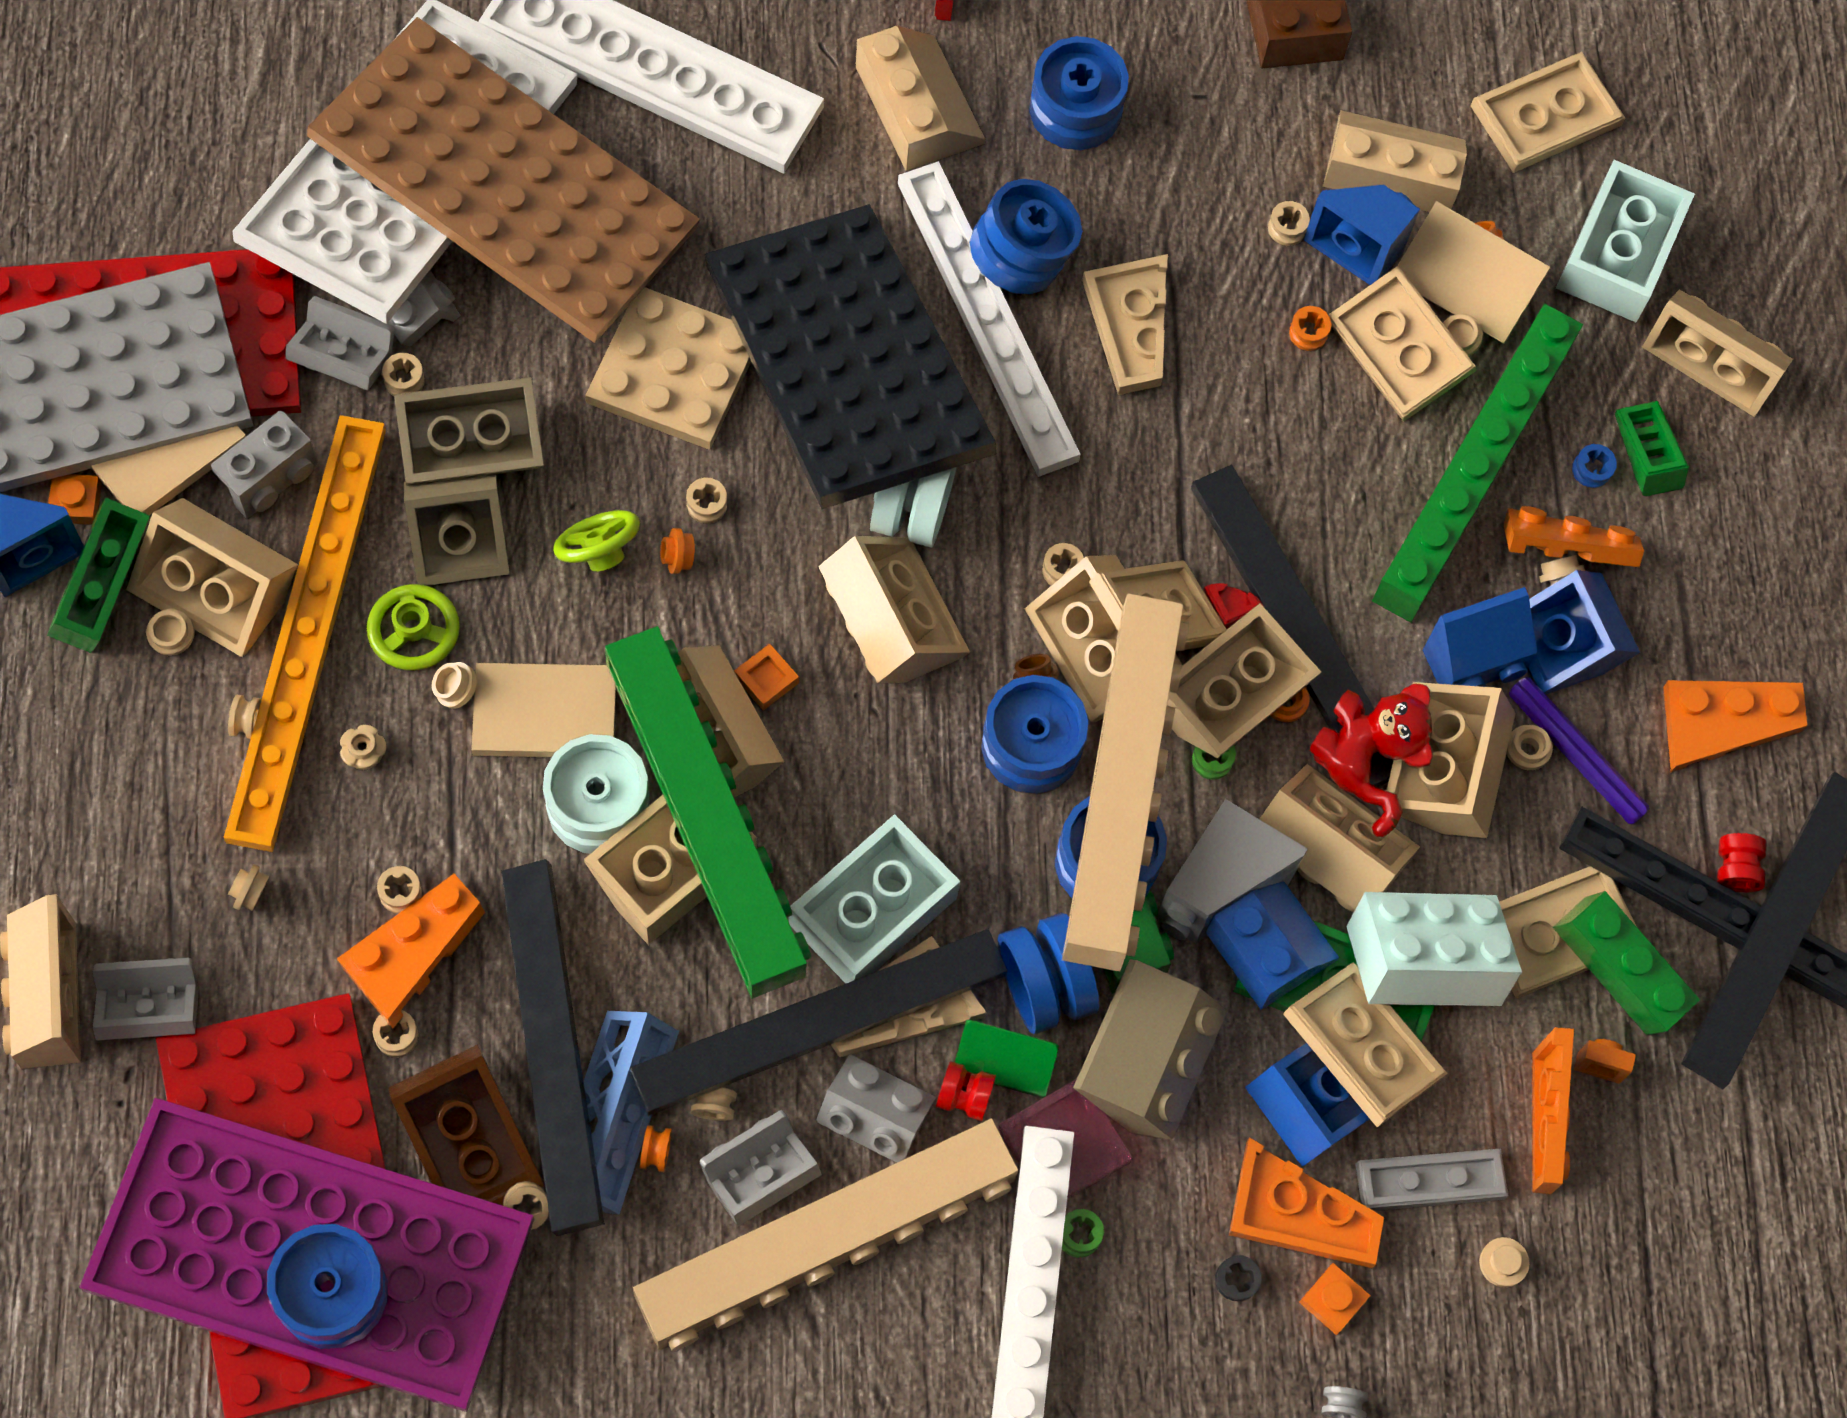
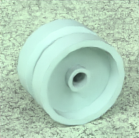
M957 467L876 492L874 495L875 503L872 511L870 531L891 537L894 536L901 529L908 511L911 512L907 528L909 541L932 548L944 517Z
M589 734L570 740L553 754L544 771L543 794L552 829L567 846L582 853L591 854L650 805L648 775L642 758L629 744L610 735Z

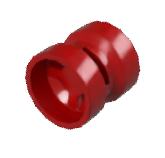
M1733 833L1722 836L1719 839L1718 853L1724 861L1723 865L1718 869L1717 882L1738 893L1763 890L1766 873L1761 868L1760 861L1766 857V839L1747 833Z
M950 1061L936 1107L946 1111L956 1108L965 1111L968 1118L982 1122L996 1075L984 1071L974 1074L968 1072L964 1065Z

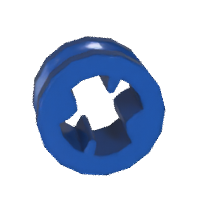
M1601 444L1587 445L1574 459L1572 473L1575 479L1586 487L1597 488L1603 486L1613 476L1617 468L1616 458L1609 448ZM1589 458H1592V463L1596 459L1602 463L1603 467L1599 471L1600 474H1597L1596 469L1590 472L1586 468V464L1590 461Z

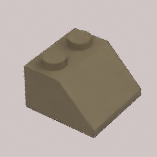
M496 474L408 486L404 482V503L417 584L434 585L510 574Z

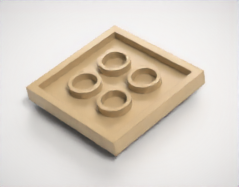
M644 288L629 304L585 395L586 403L711 450L751 363V359L731 319Z

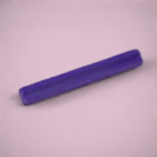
M1524 677L1511 688L1509 696L1537 726L1547 732L1554 745L1628 824L1632 825L1638 822L1648 812L1650 808L1646 801L1531 678Z

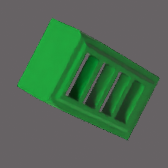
M1655 401L1616 409L1615 417L1642 495L1651 496L1682 489L1685 486L1689 466L1659 402ZM1651 421L1653 422V425L1648 427L1635 429L1633 426L1636 424ZM1658 438V440L1641 443L1644 440ZM1663 454L1662 457H1657V458H1653V459H1649V458H1648V457H1651V456H1656V455Z

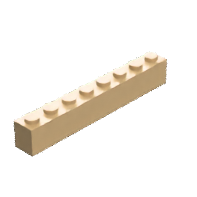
M1127 593L1062 956L1063 961L1121 971L1126 955L1135 956L1140 927L1131 926L1133 910L1142 911L1147 882L1138 881L1141 865L1149 866L1154 845V837L1146 836L1148 821L1156 822L1161 801V793L1153 792L1155 777L1163 779L1168 758V750L1160 749L1162 734L1170 736L1175 714V707L1167 706L1169 692L1177 693L1182 665L1175 664L1174 658L1176 650L1184 651L1189 623L1180 622L1183 604L1129 593Z
M991 1118L634 1286V1297L658 1349L661 1350L670 1346L671 1351H677L699 1339L697 1332L713 1324L716 1325L718 1330L731 1326L745 1317L743 1310L761 1303L763 1308L775 1305L786 1299L790 1295L788 1289L804 1281H806L808 1287L819 1284L835 1274L833 1270L835 1266L851 1260L853 1265L863 1263L880 1252L877 1246L894 1238L897 1244H902L923 1233L922 1225L938 1217L942 1223H946L967 1212L966 1204L978 1198L984 1197L986 1202H990L1007 1194L1012 1190L1010 1183L1015 1181L1018 1169Z

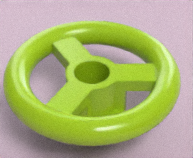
M625 510L608 511L588 517L566 529L556 539L553 546L554 554L563 562L580 563L587 561L592 571L610 569L624 559L625 556L621 547L636 536L640 529V519L633 512ZM623 528L619 533L615 534L616 531ZM581 545L582 548L568 549V546Z
M420 584L399 586L385 593L372 607L367 621V637L375 654L388 665L409 671L426 669L441 662L454 648L460 630L458 613L449 598L435 588ZM415 598L425 599L435 604L444 615L446 629L432 625L428 608L423 602ZM397 603L393 608L391 616L395 632L383 641L381 635L382 618L386 611ZM411 620H417L420 622L416 627L408 628L405 626V624ZM424 638L440 643L435 649L421 656L408 657L395 653L408 641H418Z

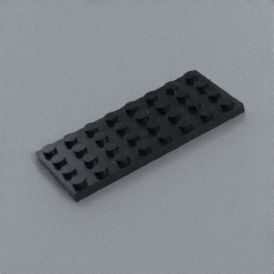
M870 204L705 253L707 269L821 509L996 455V441Z

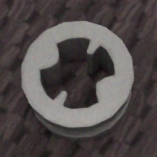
M1337 1386L1324 1388L1323 1395L1328 1398V1404L1322 1407V1415L1329 1418H1366L1367 1413L1362 1410V1404L1368 1401L1369 1394L1367 1392Z

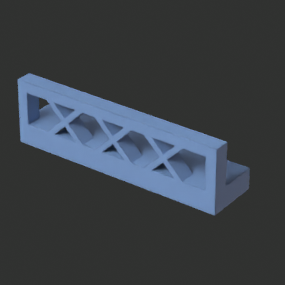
M607 1011L584 1078L589 1122L596 1116L598 1118L595 1131L591 1135L602 1210L610 1214H620L644 1141L645 1131L652 1116H648L631 1077L630 1067L673 1051L679 1033L675 1028L647 1012ZM620 1025L629 1026L625 1040L615 1048L614 1043ZM612 1071L613 1077L610 1086L600 1093L599 1088L602 1079Z

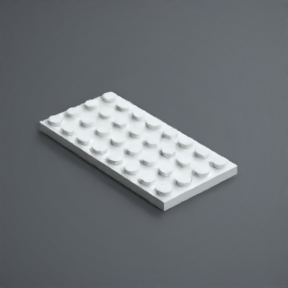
M427 0L402 29L403 31L416 17H419L553 114L577 85V73L437 0ZM311 139L232 231L235 243L385 324L390 321L452 243V240Z

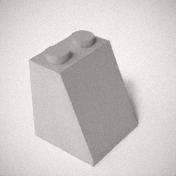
M1225 799L1167 889L1159 908L1158 916L1155 919L1162 923V928L1169 935L1179 940H1186L1187 938L1196 944L1208 936L1206 931L1215 914L1248 893L1282 881L1288 886L1308 849Z

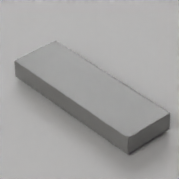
M1501 1148L1359 1160L1355 1164L1361 1204L1373 1211L1505 1200L1509 1196Z

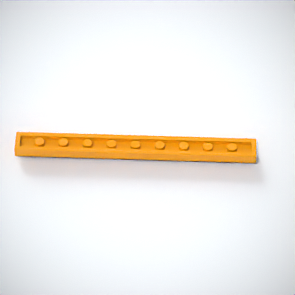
M343 415L339 416L225 830L224 840L226 844L269 852L274 850L385 438L386 428L384 423Z

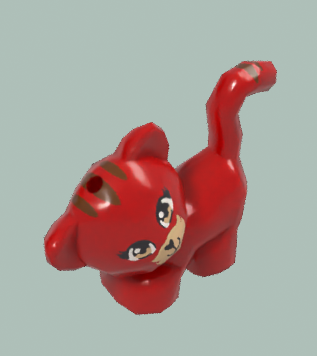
M1412 684L1404 688L1399 694L1382 697L1369 715H1365V708L1360 695L1348 689L1334 708V713L1338 716L1337 722L1343 726L1342 729L1337 733L1335 730L1323 727L1311 744L1310 751L1314 754V761L1328 770L1329 776L1340 789L1353 793L1366 803L1382 807L1384 813L1372 824V833L1376 837L1384 838L1393 831L1403 811L1397 794L1377 788L1369 783L1372 756L1378 751L1386 758L1392 760L1401 759L1412 767L1430 766L1433 759V752L1429 743L1432 736V718L1428 709L1430 689L1427 685Z

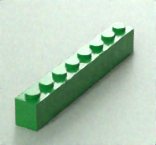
M1544 303L1382 578L1372 602L1412 623L1573 346L1583 326L1582 323Z
M656 626L605 645L606 665L751 999L805 978L806 960L811 959L810 949L802 932L794 934L787 917L792 916V910L785 892L782 888L775 891L768 875L773 873L770 858L764 846L756 848L749 832L754 831L755 828L748 808L745 804L737 806L731 790L736 789L732 772L727 762L718 763L713 752V748L718 747L713 729L708 720L700 722L694 709L699 706L695 688L690 679L682 681L676 668L681 665V659L675 643L672 639L664 641L659 627Z

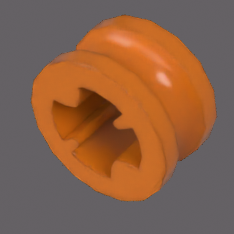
M1305 306L1295 313L1289 330L1290 339L1295 346L1306 351H1313L1323 347L1332 326L1327 312L1320 307ZM1305 322L1315 324L1314 329H1317L1315 335L1306 333L1307 328H1303Z
M647 1125L641 1152L640 1169L646 1170L648 1166L654 1165L658 1168V1172H665L671 1145V1128H665L663 1132H657L654 1126Z

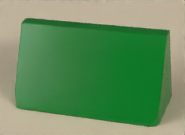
M966 1020L955 1062L964 1065L968 1072L974 1074L984 1071L996 1075L994 1085L1045 1099L1059 1045L977 1021Z

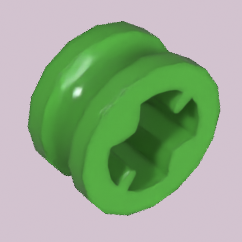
M1195 746L1192 764L1199 775L1203 778L1214 780L1228 774L1235 761V746H1232L1223 754L1221 758L1223 764L1216 760L1210 763L1206 762L1204 758L1207 752Z
M1075 1209L1065 1216L1062 1250L1076 1258L1087 1257L1093 1254L1102 1242L1104 1227L1100 1218L1094 1212L1086 1209ZM1079 1222V1227L1086 1223L1091 1227L1092 1230L1088 1236L1090 1243L1083 1244V1239L1075 1243L1070 1238L1074 1230L1072 1223Z

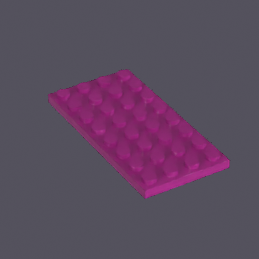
M154 1098L79 1288L96 1296L467 1412L535 1219L533 1215ZM337 1224L359 1233L373 1247L388 1280V1302L379 1323L363 1339L344 1348L320 1349L300 1342L277 1317L267 1295V1271L276 1250L292 1234L312 1225ZM328 1280L320 1288L323 1292H328L335 1285Z

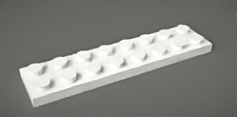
M492 0L478 23L577 73L578 78L783 174L824 108V98L613 0Z

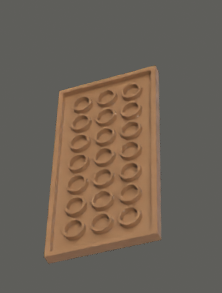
M416 17L307 129L308 138L594 343L597 342L693 234L700 221V218L419 17Z

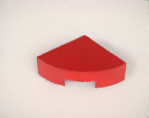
M1225 583L1210 584L1204 586L1203 589L1226 629L1230 628L1261 603L1254 594L1230 587Z

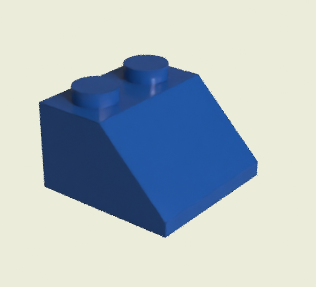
M1385 185L1323 190L1317 198L1304 241L1371 285L1383 277L1404 252L1420 208L1415 206L1406 195L1394 192Z
M0 494V591L5 598L79 557L84 545L65 507Z
M1576 570L1529 599L1537 654L1528 668L1536 685L1545 695L1601 676L1640 653L1602 573Z
M1525 587L1440 616L1422 650L1438 684L1486 687L1487 683L1501 679L1502 683L1515 681L1528 672L1527 669L1537 654L1529 595Z
M1284 881L1254 890L1215 914L1206 931L1210 940L1260 1010L1339 959V956Z
M1307 1043L1273 1064L1245 1087L1302 1167L1370 1120Z

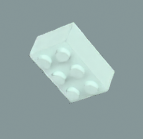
M1613 160L1556 289L1637 322L1652 295L1695 194Z
M894 814L790 906L792 916H789L788 922L796 932L801 931L807 944L845 983H849L875 973L953 903L958 896L960 880Z
M1365 892L1346 926L1368 1004L1502 1006L1522 973L1497 895Z

